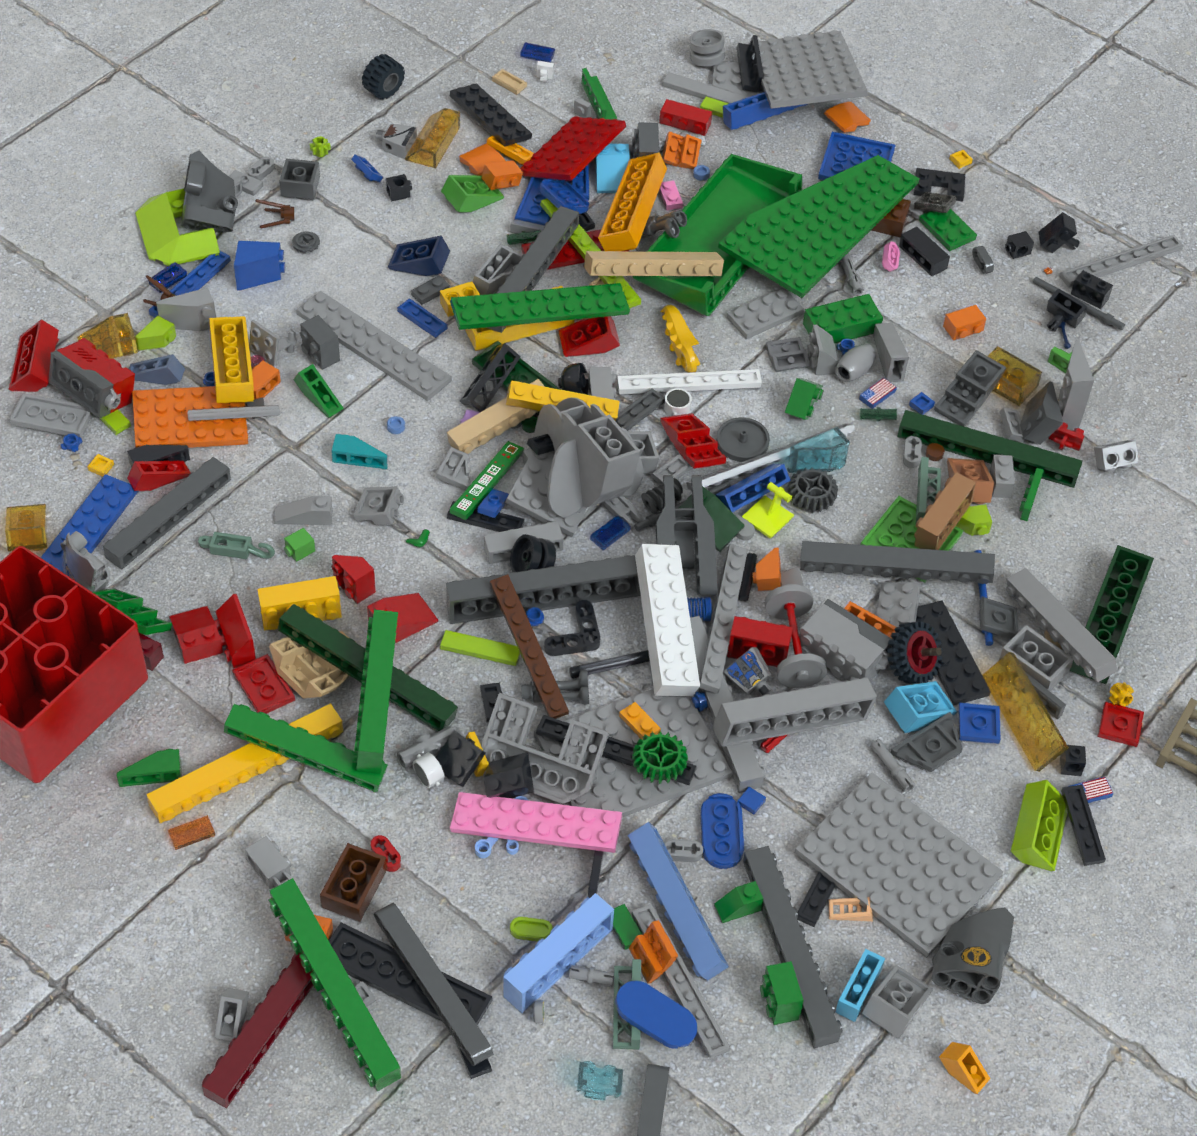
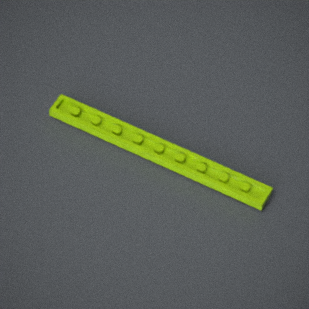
M547 198L541 200L540 206L552 218L553 213L558 208ZM578 225L568 239L584 259L586 251H601L580 225ZM598 276L604 284L621 283L629 308L641 304V298L623 276Z

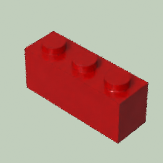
M666 99L660 110L659 123L705 136L711 125L713 111Z

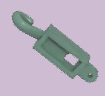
M214 532L213 537L201 536L198 539L199 546L209 549L213 555L248 559L249 554L252 553L260 558L269 559L275 554L274 548L267 543H259L258 547L265 548L269 552H264L254 547L251 537Z

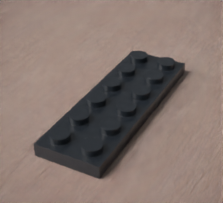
M477 83L450 90L449 96L504 147L532 138V133Z
M943 600L918 606L916 622L930 624L929 627H933L935 629L934 632H937L939 635L936 640H941L938 648H942L943 651L940 655L942 656V661L937 662L941 667L936 670L953 706L990 696L991 691Z

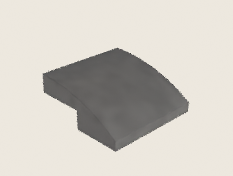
M801 337L766 342L765 346L775 372L810 367L807 351L803 348Z

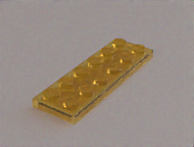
M1009 652L982 675L1035 771L1040 772L1069 748L1014 653Z

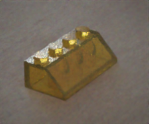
M444 108L431 115L406 155L405 160L436 169L460 128V112Z

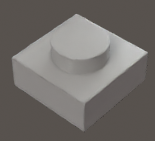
M578 97L574 100V113L583 118L590 117L591 103Z

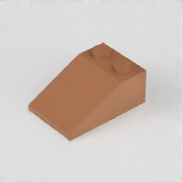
M947 458L949 477L952 478L958 472L976 482L972 502L977 504L991 503L994 481L984 460Z

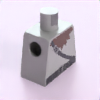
M390 124L386 131L377 130L375 138L382 141V149L385 152L406 159L417 140V127Z

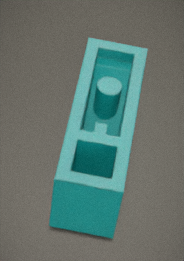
M336 434L331 450L333 463L379 469L388 468L387 454L355 436Z

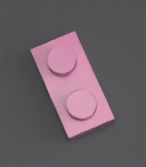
M674 180L662 182L659 192L666 210L683 208V202Z

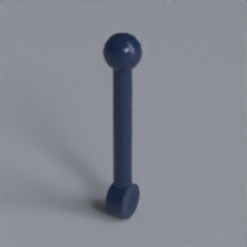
M1062 322L1059 328H1061L1063 334L1064 348L1069 349L1071 344L1068 342L1065 332L1066 323Z

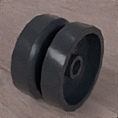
M523 534L520 536L511 550L510 567L512 572L554 566L556 560L554 543L532 535Z

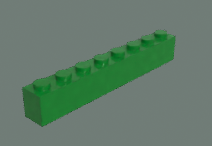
M234 704L224 724V733L376 793L387 770L388 764H385L383 761L381 773L356 771L357 763H353L354 751L346 748L344 744L332 743L327 741L324 736L312 735L301 727L294 728L289 726L284 720H274L266 713L252 711L246 705Z

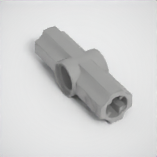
M449 726L433 735L424 734L415 741V744L397 752V757L402 767L406 769L412 766L413 761L418 759L417 755L419 754L423 756L429 752L436 758L455 729Z

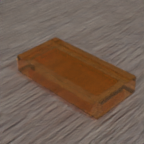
M207 815L169 829L168 834L175 850L215 836V831Z

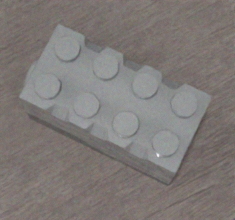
M827 599L801 627L799 638L802 654L810 653L823 658L826 667L831 669V673L837 678H845L847 681H851L855 678L862 679L868 677L869 681H871L881 669L886 670L892 663V661L888 662V657H892V655L887 653V649L891 648L888 642L893 639L830 599Z

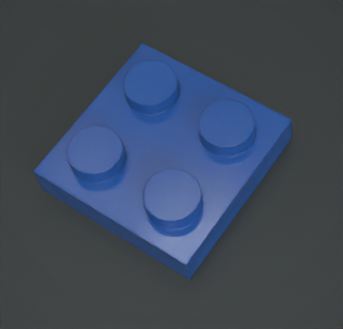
M959 703V740L999 744L1001 740L1000 706Z

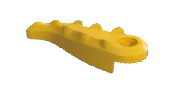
M666 305L660 312L664 313L662 319L666 320L667 328L665 335L669 336L671 341L669 349L670 351H675L677 355L676 365H682L683 369L688 373L696 372L700 362L692 346L699 344V342L691 333L679 310L674 305Z

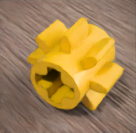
M1125 682L1116 683L1110 688L1111 696L1109 700L1113 704L1125 707L1133 701L1134 697L1131 694L1134 690Z

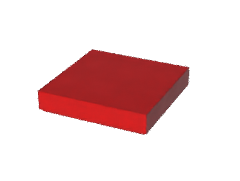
M1104 702L1097 737L1137 747L1144 711Z

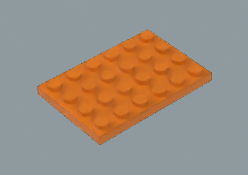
M215 386L132 391L135 448L143 445H187L188 448L248 444L246 418L188 420V410L245 407V402L217 403Z

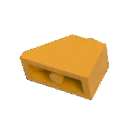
M951 1042L939 1056L948 1073L974 1094H978L990 1080L970 1045Z

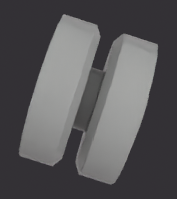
M704 29L694 32L690 36V57L692 63L698 66H714L725 59V42L722 32L714 29Z

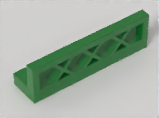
M582 68L581 84L598 119H617L598 77H591L587 68Z

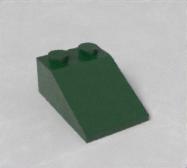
M702 486L703 505L714 521L715 549L721 552L745 525L713 493ZM692 494L679 508H692Z

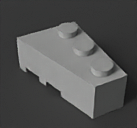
M500 243L474 275L473 283L478 292L482 295L496 292L500 286H503L507 276L511 275L515 265L519 264L522 255Z

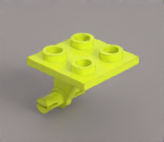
M772 482L767 485V489L775 493L773 500L764 495L742 516L753 524L755 529L770 539L794 517V514L781 506V499L789 503L792 496L786 493L784 488L777 487Z

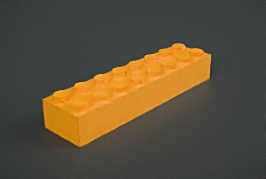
M660 152L629 160L598 237L604 251H625L638 247L667 170Z

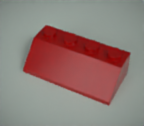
M42 319L19 338L9 384L10 391L38 392L49 384L51 352L55 351L56 344L58 343L59 330Z

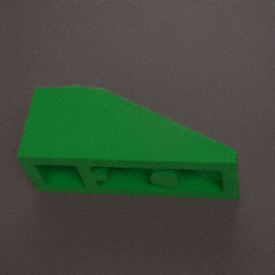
M313 364L298 372L293 379L302 393L328 418L344 409Z
M179 749L157 751L117 772L119 787L166 783L182 777Z

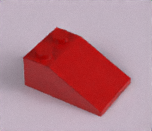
M611 316L582 319L558 330L565 357L606 353L620 346L615 323Z
M419 593L386 597L367 606L368 621L369 617H373L374 610L398 612L395 643L438 622V618Z
M208 606L169 616L184 664L223 653L221 638Z

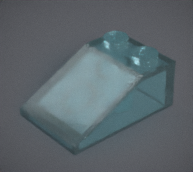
M836 427L793 445L790 449L787 471L789 473H797L798 470L803 471L804 468L810 470L811 467L814 470L820 468L822 472L841 469L846 464L850 441Z

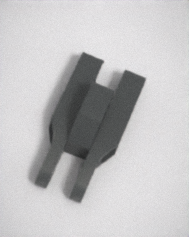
M663 475L664 509L656 523V544L679 545L682 569H694L695 566L697 595H717L714 521L703 505L702 475L691 476L692 508L676 509L673 475Z

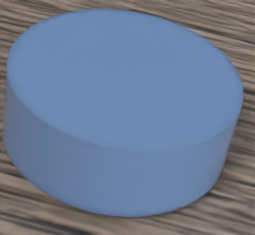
M698 165L694 168L693 176L699 181H705L710 176V169L707 166Z
M398 416L389 418L387 430L391 434L402 433L405 430L404 419Z

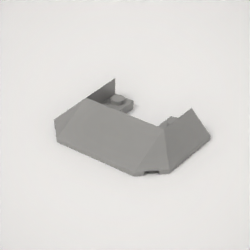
M499 693L481 744L483 751L486 752L485 756L488 763L527 752L529 754L534 794L566 804L590 792L609 732L571 719L559 756L525 744L538 706Z

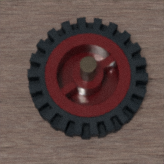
M902 623L894 629L896 633H892L890 636L894 640H889L888 642L892 646V648L887 649V653L892 654V657H888V662L893 661L890 668L891 670L896 669L893 674L899 676L898 679L904 681V683H927L928 680H932L933 676L937 675L936 669L941 667L937 663L942 661V656L940 655L943 651L942 648H938L941 640H936L939 635L937 632H934L935 629L933 627H929L930 624Z

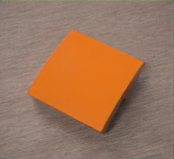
M851 101L835 105L824 112L843 132H854L857 126L869 125L871 121Z
M669 131L666 136L662 156L664 163L676 167L694 169L697 166L702 140L688 134L683 137Z
M483 144L459 156L460 162L469 166L470 172L478 176L482 175L485 164L506 161L499 152L488 144Z
M659 920L651 922L643 935L636 936L629 947L634 959H641V972L648 984L661 976L678 957Z

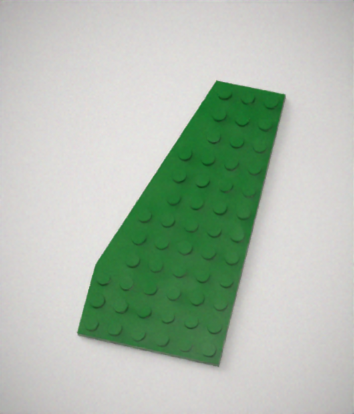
M877 155L749 214L719 242L718 248L798 297L803 298L919 183L920 178Z

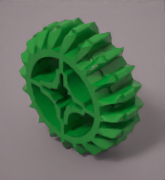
M660 730L658 735H655L652 731L650 737L645 734L643 740L639 739L633 749L632 759L634 761V768H637L638 774H643L644 779L649 777L651 783L654 780H658L659 784L662 783V780L669 783L670 778L676 781L678 775L681 776L683 770L687 767L688 755L686 747L683 746L682 740L677 741L676 735L670 737L669 732L666 735H662Z

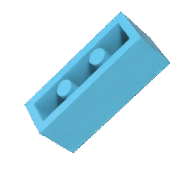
M865 949L838 1000L835 1013L854 1022L856 1021L882 971L885 961L884 957Z

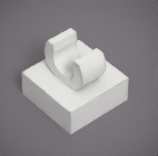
M538 61L537 78H540V81L547 82V79L552 80L554 76V63Z

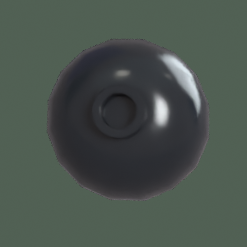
M575 363L565 367L561 373V378H558L559 388L565 391L588 395L589 381L585 379L584 374L587 373L585 365L583 363Z

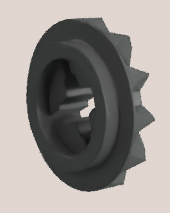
M304 231L293 237L292 244L298 252L304 251L306 254L307 251L313 252L314 249H318L320 239L317 234Z

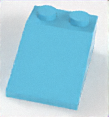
M608 144L595 157L597 193L617 192L630 160L629 144Z
M936 681L896 687L884 701L889 712L896 719L904 733L919 731L949 712L952 713V716L957 713V710Z

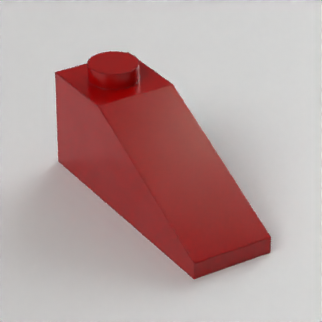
M135 461L127 479L134 491H151L186 478L191 472L184 461Z

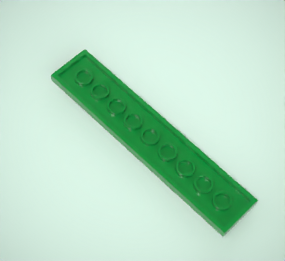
M621 283L451 297L450 300L459 330L629 315L630 312Z

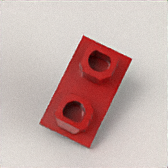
M1063 422L1049 436L1050 440L1060 444L1059 450L1063 451L1064 447L1079 451L1084 440V430L1075 428L1074 431L1067 429V423Z

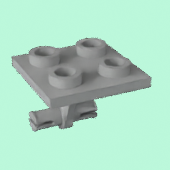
M252 320L249 349L275 367L277 365L278 352L287 348L289 353L294 352V347L297 343V338L295 337L296 330L289 329L288 337L279 339L277 335L257 321Z

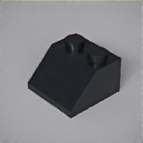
M527 752L489 762L484 776L486 796L489 798H515L534 792L529 754Z

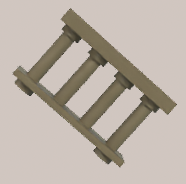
M1193 698L1189 700L1155 764L1156 766L1163 769L1166 762H1173L1197 775V765L1175 755V752L1172 751L1174 748H1181L1197 756V747L1183 741V738L1180 737L1182 733L1185 735L1187 733L1197 738V729L1191 727V724L1188 723L1189 720H1197V709H1195L1197 700Z

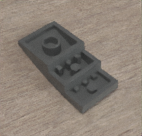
M976 350L956 373L955 379L945 390L944 396L934 406V411L965 427L994 389L1005 372L1006 367Z

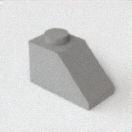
M227 988L221 995L215 1033L216 1039L231 1041L233 1038L238 1037L247 1012L248 991Z

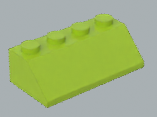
M1048 780L1026 784L1011 853L1024 864L1048 871H1055L1067 817V809L1063 796Z

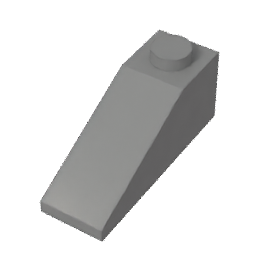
M311 496L278 506L275 510L274 523L332 525V496Z

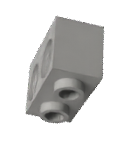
M1125 440L1094 447L1097 469H1102L1104 472L1116 471L1115 468L1117 467L1122 469L1130 468L1132 464L1139 463L1136 441ZM1126 451L1127 455L1124 459L1123 454ZM1108 455H1110V460H1109V462H1107V456H1108Z

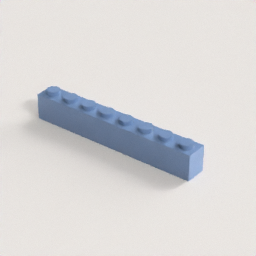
M647 822L628 835L631 841L629 846L635 854H638L640 858L638 863L642 870L647 872V881L650 886L656 889L658 894L655 896L662 906L664 905L666 918L670 923L673 922L676 928L673 931L678 940H682L685 946L683 951L686 956L692 959L694 963L692 968L695 974L708 981L729 966L657 828Z

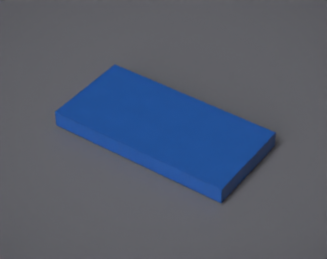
M531 177L516 212L515 219L544 226L546 222L551 220L540 206L541 200L546 199L539 190L540 183L548 178Z

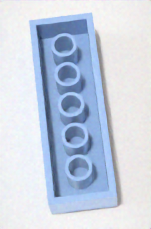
M596 893L591 898L587 897L584 899L579 909L575 912H570L561 925H556L546 939L539 940L535 945V949L530 953H525L514 968L510 967L504 973L503 997L521 1013L527 1010L535 1000L541 997L570 970L571 965H575L613 930L614 909Z

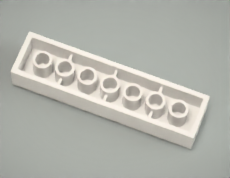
M642 544L635 554L654 694L655 696H693L700 687L679 545Z

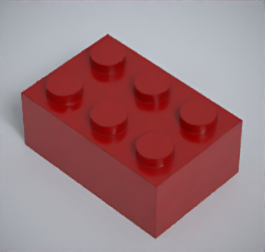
M734 616L727 657L739 659L750 648L757 647L768 666L778 667L788 656L793 627Z

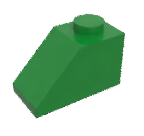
M756 881L735 887L714 903V907L721 923H725L760 912L763 896Z

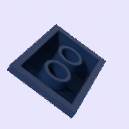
M442 235L397 244L388 268L422 276L438 275L443 271L450 249Z

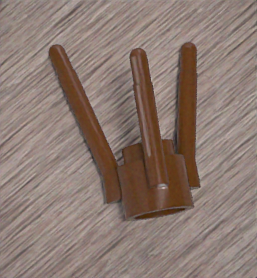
M255 200L257 203L281 208H265L264 210L281 213V218H284V220L260 225L261 229L280 224H290V220H294V207L265 200Z
M146 275V278L163 292L160 300L176 296L159 281ZM143 300L144 303L157 306L154 301Z

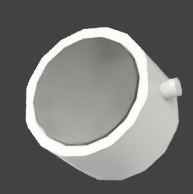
M680 388L669 390L665 395V413L668 416L689 414L692 402L690 393Z
M429 752L423 756L417 755L418 759L413 761V768L421 783L427 788L435 784L439 786V782L444 779V772L438 760Z

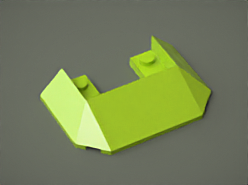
M184 188L148 198L135 212L148 258L153 261L156 259L160 260L167 266L204 259L213 254L218 256L220 253L214 228L179 235L174 218L182 217L185 199Z

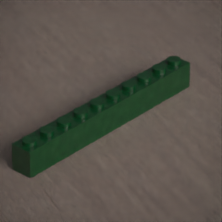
M908 410L904 412L897 437L903 439L916 436L920 438L924 445L928 446L929 444L937 443L942 445L945 451L975 460H984V462L992 464L994 455L1012 456L1014 471L1034 475L1036 468L1043 469L1041 479L1072 488L1075 487L1083 461Z
M295 604L280 617L278 631L362 683L365 658L364 647ZM393 666L389 701L437 731L447 728L455 719L458 706L439 695L436 691L421 684L420 681L405 674L401 669Z

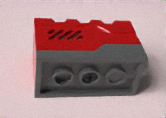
M82 338L71 345L51 352L49 383L99 419L132 403L135 373L126 367L122 368L121 364L114 358L109 359L107 353L101 349L96 350L95 345L87 339Z

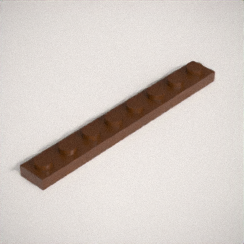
M509 575L490 580V586L547 715L555 719L568 715V707Z

